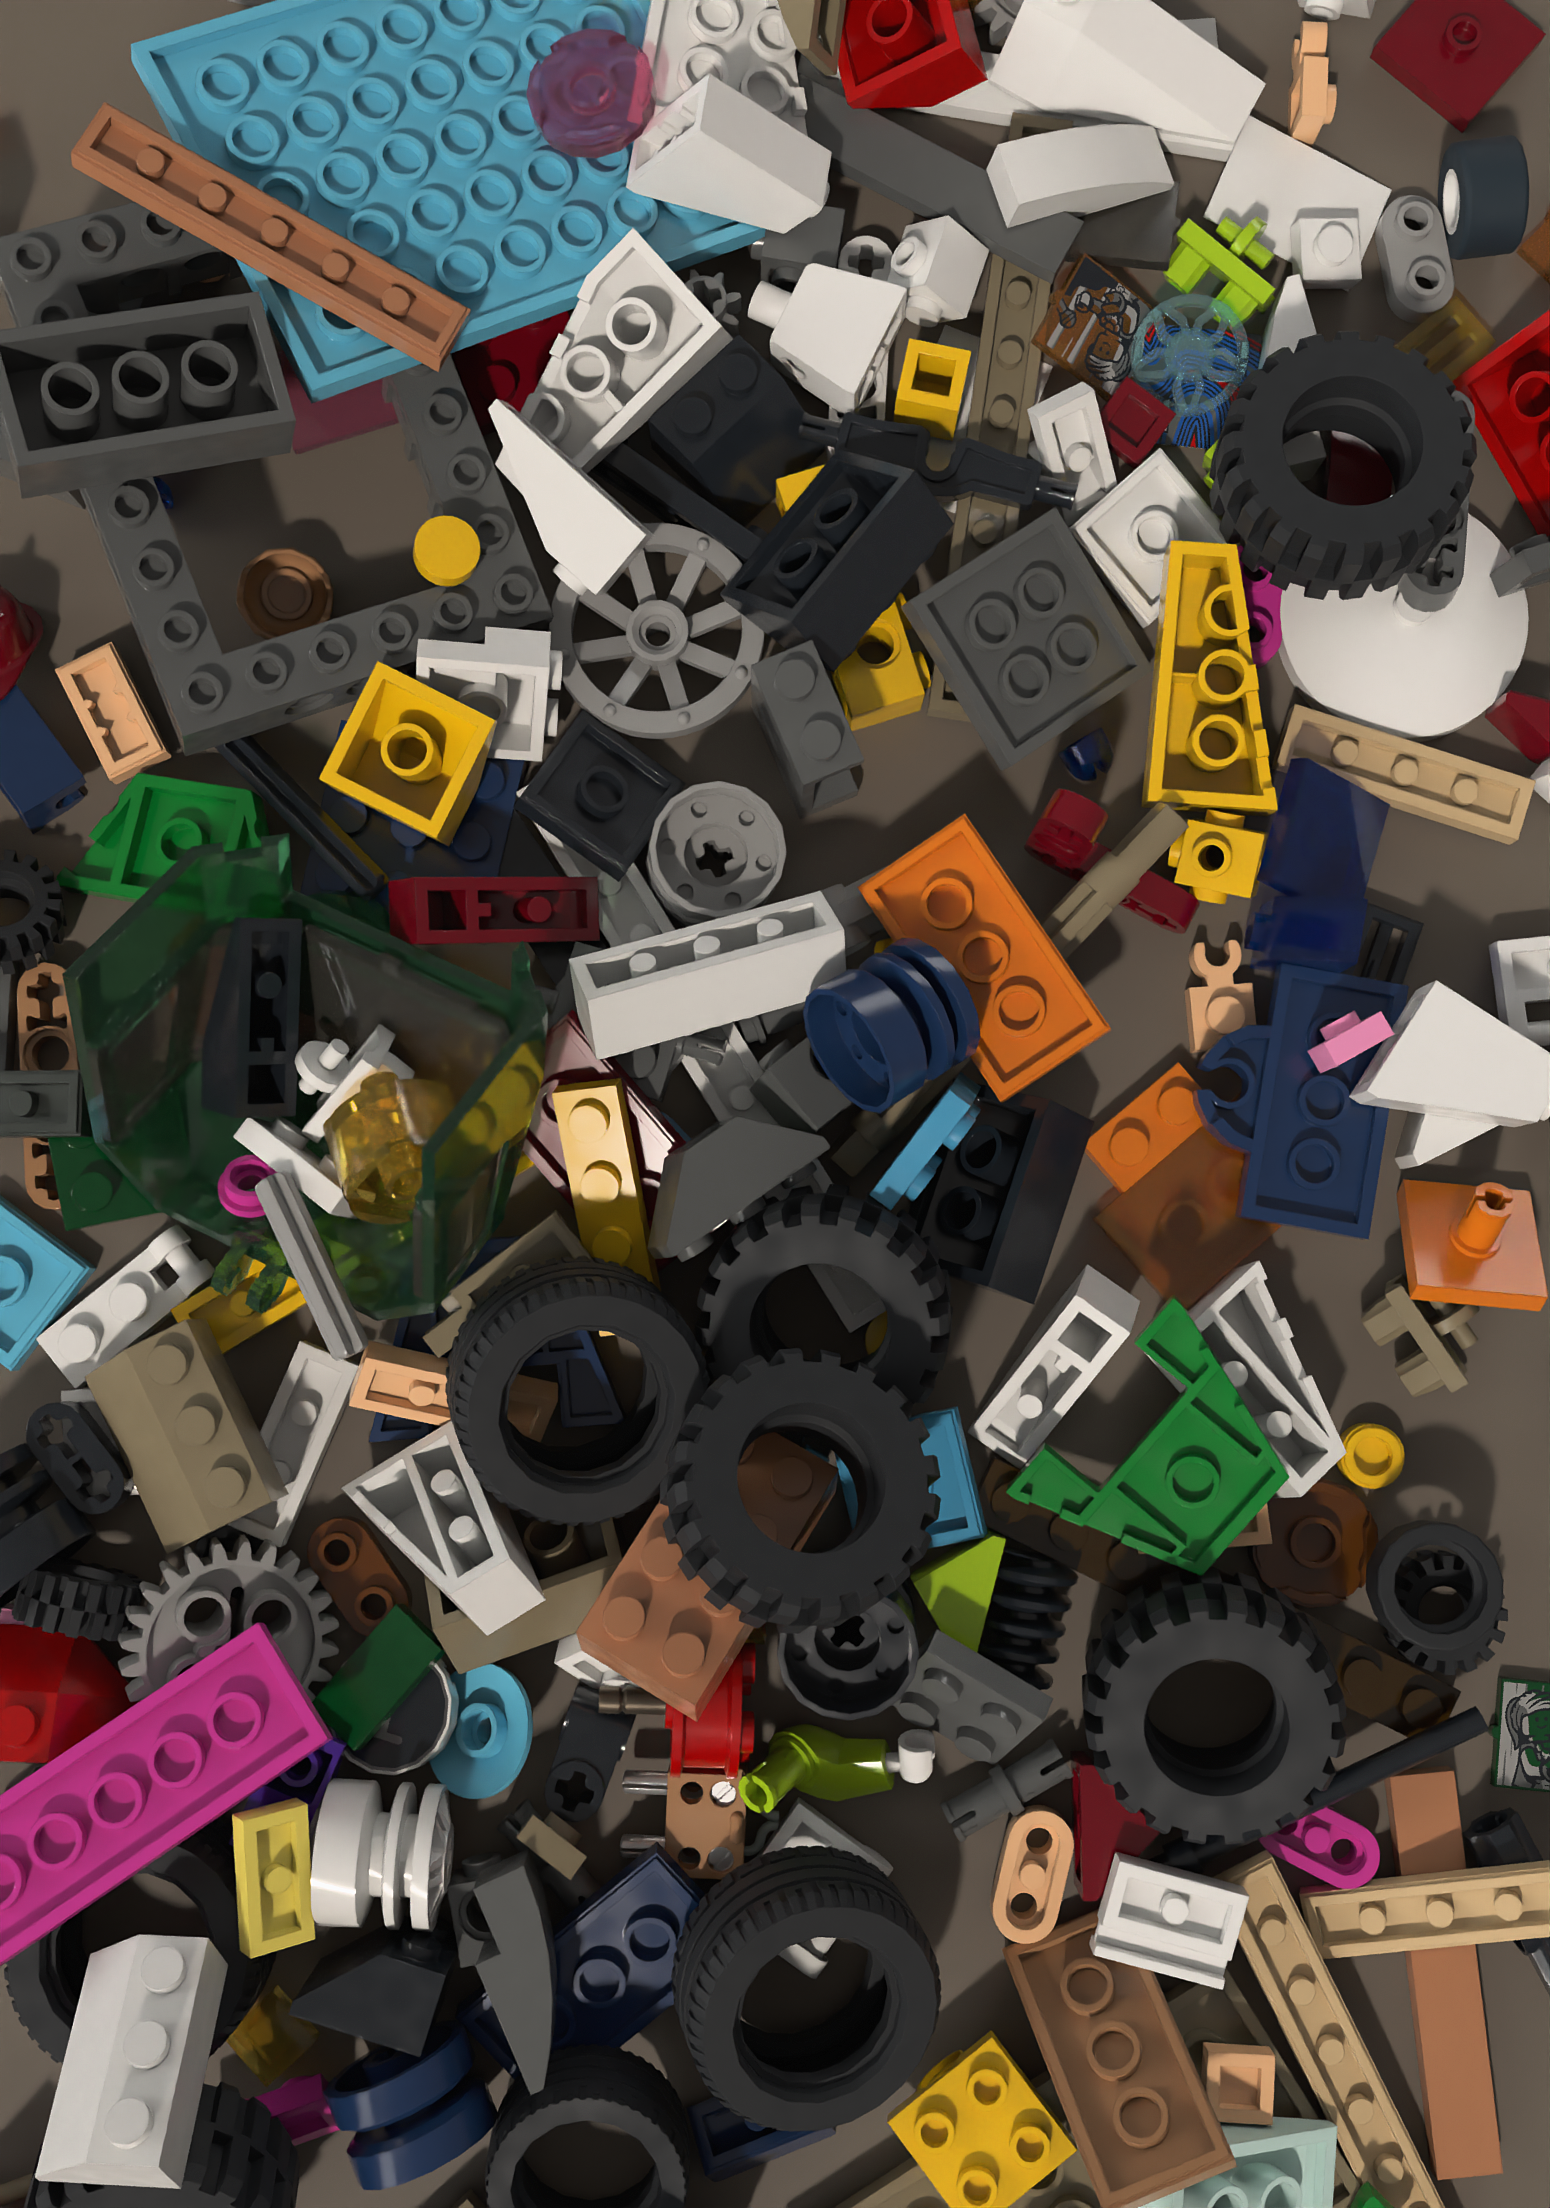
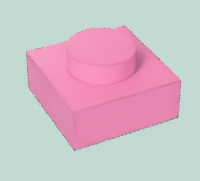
M1354 1010L1321 1028L1320 1032L1326 1041L1307 1052L1318 1071L1322 1073L1339 1066L1394 1035V1032L1381 1011L1361 1021Z

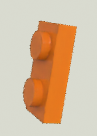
M1179 1062L1169 1068L1089 1137L1085 1153L1119 1193L1127 1191L1203 1126L1193 1104L1192 1096L1193 1091L1202 1089Z

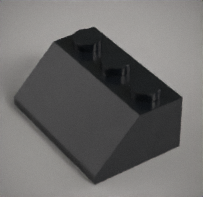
M838 449L722 590L720 595L729 605L787 650L812 640L824 668L834 672L842 661L852 655L859 640L881 613L895 602L898 592L920 565L934 554L938 543L954 523L915 470Z
M978 1084L981 1088L973 1103L981 1111L975 1118L976 1121L953 1151L944 1144H941L935 1152L943 1160L937 1167L932 1179L915 1201L912 1202L908 1214L917 1220L915 1232L920 1238L928 1236L932 1238L940 1251L938 1261L940 1269L948 1270L950 1278L1035 1304L1094 1121L1050 1099L1023 1093H1016L1001 1103L990 1086Z

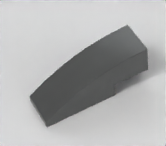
M527 1849L480 1871L473 1891L495 1939L482 1946L475 1966L528 2090L532 2095L544 2089L556 2025L558 1977L554 1932L545 1891L531 1851Z

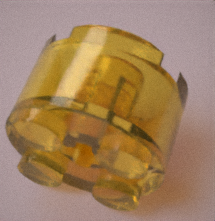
M393 1072L375 1073L361 1082L359 1093L342 1103L331 1117L324 1122L323 1133L343 1196L348 1202L351 1212L357 1218L366 1222L398 1224L411 1221L408 1211L429 1204L433 1214L458 1200L470 1188L475 1179L476 1169L473 1163V1152L451 1090L444 1084L424 1079H399Z

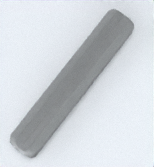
M283 1171L262 1179L255 1186L256 1195L332 1358L336 1361L344 1360L363 1351L368 1346L367 1336L292 1175L287 1171Z

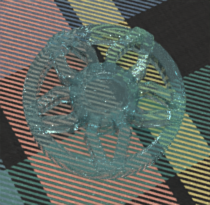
M1184 294L1172 297L1153 308L1143 319L1136 331L1130 354V365L1134 382L1175 412V416L1193 417L1206 414L1224 404L1240 385L1248 365V338L1242 322L1224 302L1201 294ZM1198 307L1207 311L1195 319L1193 328H1189L1187 318L1176 309ZM1165 314L1179 325L1180 331L1173 336L1166 331L1162 317ZM1215 315H1218L1221 320L1216 333L1209 337L1205 332L1201 331L1202 326ZM1154 324L1158 341L1164 344L1166 348L1156 347L1141 357L1143 340ZM1227 326H1229L1235 337L1238 357L1225 347H1214V345L1222 341ZM1163 358L1164 370H1142L1144 366L1155 359ZM1222 358L1235 367V371H1216L1212 367L1214 359ZM1204 376L1211 382H1229L1218 395L1200 403L1205 389ZM1172 377L1174 381L1171 389L1175 403L1157 394L1148 382H1165L1168 378ZM1194 382L1196 387L1190 405H1186L1181 384Z

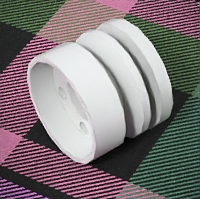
M333 1778L329 1782L320 1808L312 1857L311 1911L316 1925L362 1928L370 1913L374 1897H381L384 1924L388 1930L400 1929L410 1899L412 1928L415 1931H433L437 1923L441 1901L447 1892V1886L450 1882L453 1862L454 1826L451 1823L449 1790L446 1784H428L424 1791L419 1814H417V1794L413 1782H402L399 1786L390 1813L383 1812L381 1789L376 1780Z

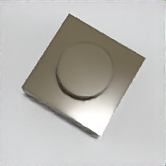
M553 1812L549 1813L544 1822L531 1814L515 1835L518 1840L570 1880L587 1858V1856L575 1848L582 1835Z

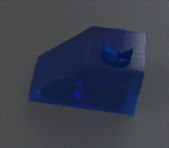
M1274 896L1260 907L1259 913L1252 912L1249 917L1244 947L1245 949L1253 950L1250 968L1275 973L1276 966L1286 963L1341 973L1354 966L1358 962L1368 899L1359 897Z

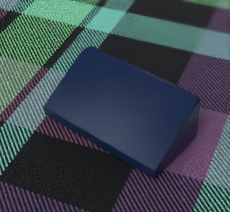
M712 2097L686 2108L705 2176L713 2182L722 2181L836 2134L835 2127L816 2131H780L772 2129V2127L758 2126L757 2123H750L743 2119V2116L730 2112L729 2108L724 2107L720 2103L718 2097Z

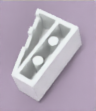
M452 1421L342 1487L343 1491L367 1517L487 1636L546 1600L508 1507H506L505 1502L500 1503L493 1493L488 1492L482 1486L481 1481H478L462 1452Z

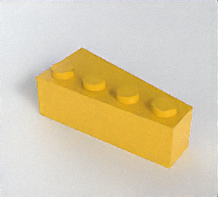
M1171 540L1164 554L1141 805L1143 808H1153L1158 802L1167 804L1173 810L1207 812V809H1213L1240 815L1265 817L1278 811L1275 787H1272L1268 761L1270 754L1266 729H1263L1258 697L1259 684L1256 664H1253L1248 630L1250 627L1237 544Z

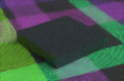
M583 709L519 797L514 808L619 882L651 837L658 815L669 800L681 792L686 783Z

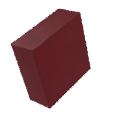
M1128 376L1120 382L1100 411L1109 450L1133 469L1142 463L1176 415L1175 412Z

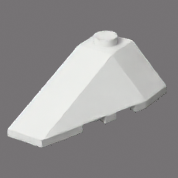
M634 228L586 276L577 295L579 301L563 334H558L549 352L552 356L534 393L528 395L520 412L522 416L586 474L641 427L733 340L731 335ZM503 447L495 465L523 495Z

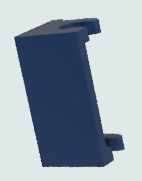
M15 684L8 695L0 701V790L32 834H35L43 829L45 824L74 807L85 797L79 788L86 783V780Z

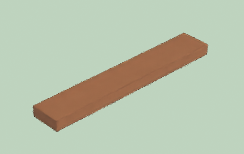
M106 102L103 103L71 151L73 168L437 372L442 368L469 321L470 308Z
M1449 1766L1408 1769L1385 1779L1396 1877L1466 1869L1454 1770ZM1476 1945L1405 1951L1431 2172L1437 2180L1503 2174Z

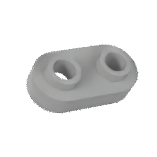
M1416 195L1402 196L1390 203L1376 226L1375 242L1389 307L1396 316L1406 322L1425 323L1437 317L1452 297L1455 283L1443 220L1439 210L1431 201L1424 197ZM1404 219L1416 222L1421 230H1411L1406 226ZM1424 277L1428 279L1432 289L1421 288L1415 278Z

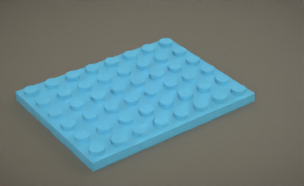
M275 0L131 44V61L173 141L470 308L469 321L450 353L574 309L579 301L577 295L586 276L632 228L640 234L673 272L753 244L765 236L766 229L639 195L626 188L635 133L640 129L639 127L629 125L628 120L650 0ZM236 259L252 292L259 291L267 320L311 404L422 364Z

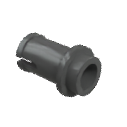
M805 1002L736 1021L745 1043L749 1045L757 1041L760 1046L767 1044L766 1037L803 1023Z

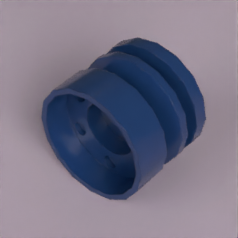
M901 938L889 945L881 953H875L859 965V969H848L817 987L806 996L803 1010L806 1034L816 1059L830 1081L842 1094L865 1111L883 1112L922 1087L925 1079L934 1080L976 1053L980 1040L978 1013L968 988L952 964L936 948L918 938Z

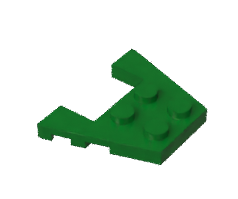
M1172 1295L1136 1336L1134 1344L1185 1385L1186 1388L1100 1486L1095 1485L1048 1444L1044 1443L1009 1483L1006 1493L1025 1504H1029V1502L1060 1514L1059 1518L1081 1527L1085 1524L1121 1539L1122 1544L1202 1576L1288 1480L1289 1474L1183 1303L1175 1295Z

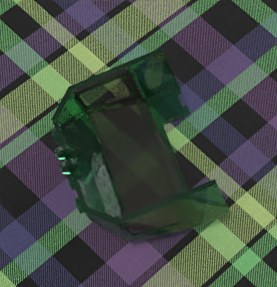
M289 833L261 837V847L224 852L222 842L192 846L62 974L94 1143L156 1210L231 1247L225 1254L224 1259L220 1260L219 1265L216 1266L212 1274L210 1287L214 1288V1290L228 1296L246 1278L254 1259L265 1264L266 1266L260 1272L259 1277L255 1278V1281L251 1284L247 1292L245 1304L261 1314L271 1307L272 1302H275L281 1295L288 1277L295 1279V1276L267 1216L240 1217L227 1211L219 1200L218 1181L227 1165L238 1157L255 1154L233 1137L246 1118H232L201 1108L202 1046L234 917L302 919L298 1052L309 1041L316 1040L330 1044L333 1039H340L349 1048V1052L345 1056L349 1061L375 1028L381 1024L396 1034L388 1051L398 1057L415 1073L406 1092L391 1108L364 1089L358 1094L382 1110L377 1124L359 1147L330 1129L318 1143L310 1139L306 1144V1147L321 1159H323L325 1154L331 1155L346 1164L358 1175L354 1185L371 1199L357 1219L329 1214L302 1191L299 1190L354 1310L376 1321L434 1313L504 1219L506 1204L544 1076L548 1010L541 990H536L532 979L530 959L523 940L512 952L511 989L508 990L293 890ZM297 1071L296 1116L280 1117L290 1121L302 1130L304 1125L318 1110L316 1102L323 1092L317 1090L312 1095L304 1093L298 1084L302 1077ZM255 1117V1118H259V1119L266 1120V1121H269V1122H274L277 1117Z

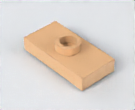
M112 642L55 669L110 781L117 785L135 776L137 773H141L172 757L119 649Z

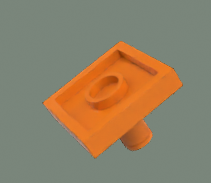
M1403 1179L1396 1195L1409 1297L1411 1300L1540 1311L1548 1299V1291L1530 1191L1508 1189L1494 1182L1472 1186Z

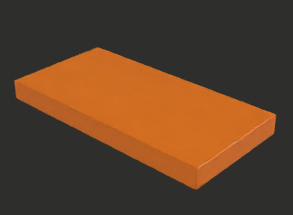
M966 814L960 816L857 887L893 942L901 938H918L936 948L955 968L970 992L979 1018L980 1040L976 1053L970 1057L1001 1103L1111 1031L1106 1020Z

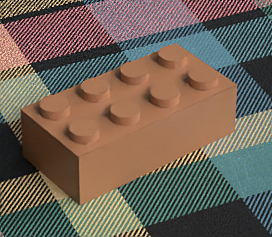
M776 1432L767 1433L757 1438L748 1446L739 1462L737 1480L740 1497L754 1524L767 1537L783 1547L800 1552L836 1493L839 1469ZM659 1501L580 1624L576 1634L583 1652L697 1722L754 1627L739 1621L741 1610L728 1603L719 1610L706 1600L704 1596L710 1590V1587L699 1575L688 1581L677 1564L684 1556L679 1542L668 1544L663 1528V1523L669 1516V1508L660 1504Z

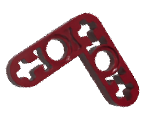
M1057 789L1029 835L1024 849L1036 860L1079 882L1107 851H1112L1096 842L1109 819L1108 814L1099 805L1078 793L1066 789ZM1147 870L1139 878L1140 882L1118 905L1166 930L1179 934L1185 933L1200 906V902L1183 888Z

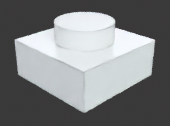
M1299 218L1291 226L1293 275L1300 274L1304 289H1352L1362 280L1358 218Z

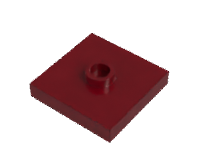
M1415 0L1375 45L1369 58L1463 133L1538 48L1546 33L1505 0Z

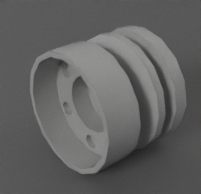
M723 781L693 785L671 798L655 820L646 861L649 888L665 914L683 927L762 907L772 895L782 875L787 853L783 827L770 805L747 787ZM711 851L715 860L726 858L727 862L723 867L721 877L715 878L710 869L699 870L698 867L702 863L704 852Z

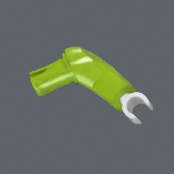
M809 1724L794 1725L773 1735L769 1741L768 1756L740 1779L739 1793L744 1803L750 1809L757 1813H762L764 1810L766 1813H769L793 1787L820 1799L841 1801L892 1790L895 1772H900V1776L908 1782L921 1783L929 1778L933 1770L932 1760L935 1757V1738L928 1730L912 1729L900 1735L898 1739L899 1752H891L885 1739H847L818 1726Z

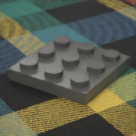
M1056 507L901 606L904 614L1001 771L1013 766L1153 671V668Z

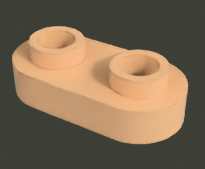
M1044 1805L1024 1807L1025 1811L1015 1817L1013 1816L1009 1821L990 1896V1909L997 1928L1005 1937L1021 1944L1038 1942L1045 1938L1054 1928L1074 1849L1073 1835L1064 1818L1056 1810ZM1035 1828H1043L1049 1832L1047 1843L1039 1848L1030 1847L1026 1843L1029 1832ZM1028 1893L1034 1897L1033 1905L1029 1910L1017 1912L1011 1908V1902L1017 1894Z

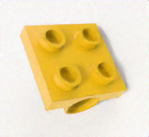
M992 2030L965 2052L957 2050L937 2063L919 2082L916 2092L893 2109L887 2118V2123L950 2208H1008L1077 2151L1075 2140Z

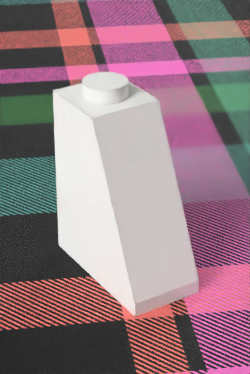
M709 73L635 133L626 188L639 195L785 234L807 218L816 216L825 205L830 191L827 180L832 152Z
M1436 980L1415 991L1392 1028L1394 1035L1384 1040L1349 1096L1359 1104L1508 1127L1523 1126L1536 1123L1539 1119L1545 1121L1550 1117V1052Z

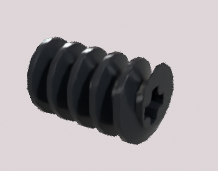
M1004 1546L1003 1551L1016 1559L1015 1566L999 1567L997 1577L1010 1585L1009 1590L992 1592L990 1602L1003 1610L1002 1617L986 1618L984 1624L987 1630L997 1636L996 1642L979 1644L977 1653L1038 1690H1047L1052 1687L1053 1678L1038 1665L1053 1664L1059 1660L1060 1654L1056 1648L1044 1639L1060 1638L1065 1635L1066 1631L1065 1625L1050 1615V1613L1067 1612L1072 1606L1071 1599L1056 1588L1073 1586L1077 1584L1079 1577L1077 1573L1059 1561L1030 1551Z

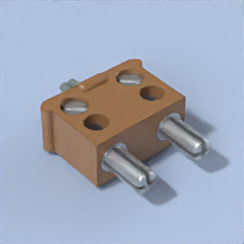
M670 1763L668 1771L626 1770L623 1775L622 1784L625 1793L667 1795L665 1836L624 1834L620 1842V1853L623 1858H637L654 1843L658 1842L690 1878L722 1879L729 1872L736 1869V1867L744 1864L745 1856H752L761 1850L768 1832L778 1830L779 1811L771 1810L769 1813H766L764 1810L761 1813L771 1821L761 1825L757 1831L755 1842L752 1845L745 1846L747 1805L740 1796L738 1786L740 1779L748 1773V1763H739L737 1779H727L724 1768L686 1767L683 1768L680 1778H670ZM695 1782L698 1783L700 1786L692 1787L686 1783ZM686 1847H692V1848H695L696 1850L690 1851V1850H687V1849H685V1848H686Z

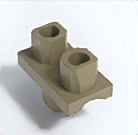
M1401 1273L1385 1283V1295L1378 1298L1361 1314V1321L1379 1347L1408 1330L1416 1340L1420 1349L1395 1363V1370L1399 1378L1413 1397L1434 1391L1445 1384L1450 1392L1453 1393L1469 1384V1381L1464 1375L1467 1372L1466 1366L1445 1337V1334L1450 1332L1462 1350L1476 1343L1478 1338L1467 1321L1479 1312L1480 1307L1476 1305L1429 1301L1437 1313L1432 1317L1421 1300L1410 1299L1408 1282Z

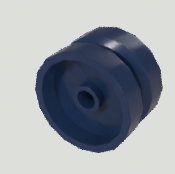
M450 2020L435 2023L420 2057L381 2045L345 2067L328 2083L323 2093L336 2126L341 2131L356 2132L346 2152L357 2181L364 2190H383L405 2184L428 2174L460 2156L480 2141L495 2125L498 2112L486 2082L478 2076H466L476 2056L464 2025L459 2021Z

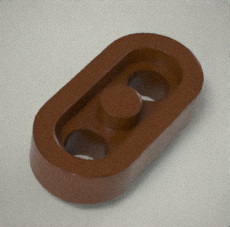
M337 1516L322 1523L314 1530L307 1545V1558L310 1567L317 1574L320 1582L355 1631L368 1637L396 1604H405L411 1610L412 1593L408 1583L366 1523L352 1516ZM333 1540H342L348 1545L350 1555L346 1562H337L330 1556L329 1546ZM369 1594H379L385 1599L387 1609L384 1615L375 1616L368 1612L365 1601Z

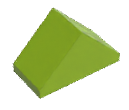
M987 1529L988 1534L985 1537L964 1541L913 1571L910 1575L941 1632L976 1653L1006 1538L1001 1533L991 1529Z

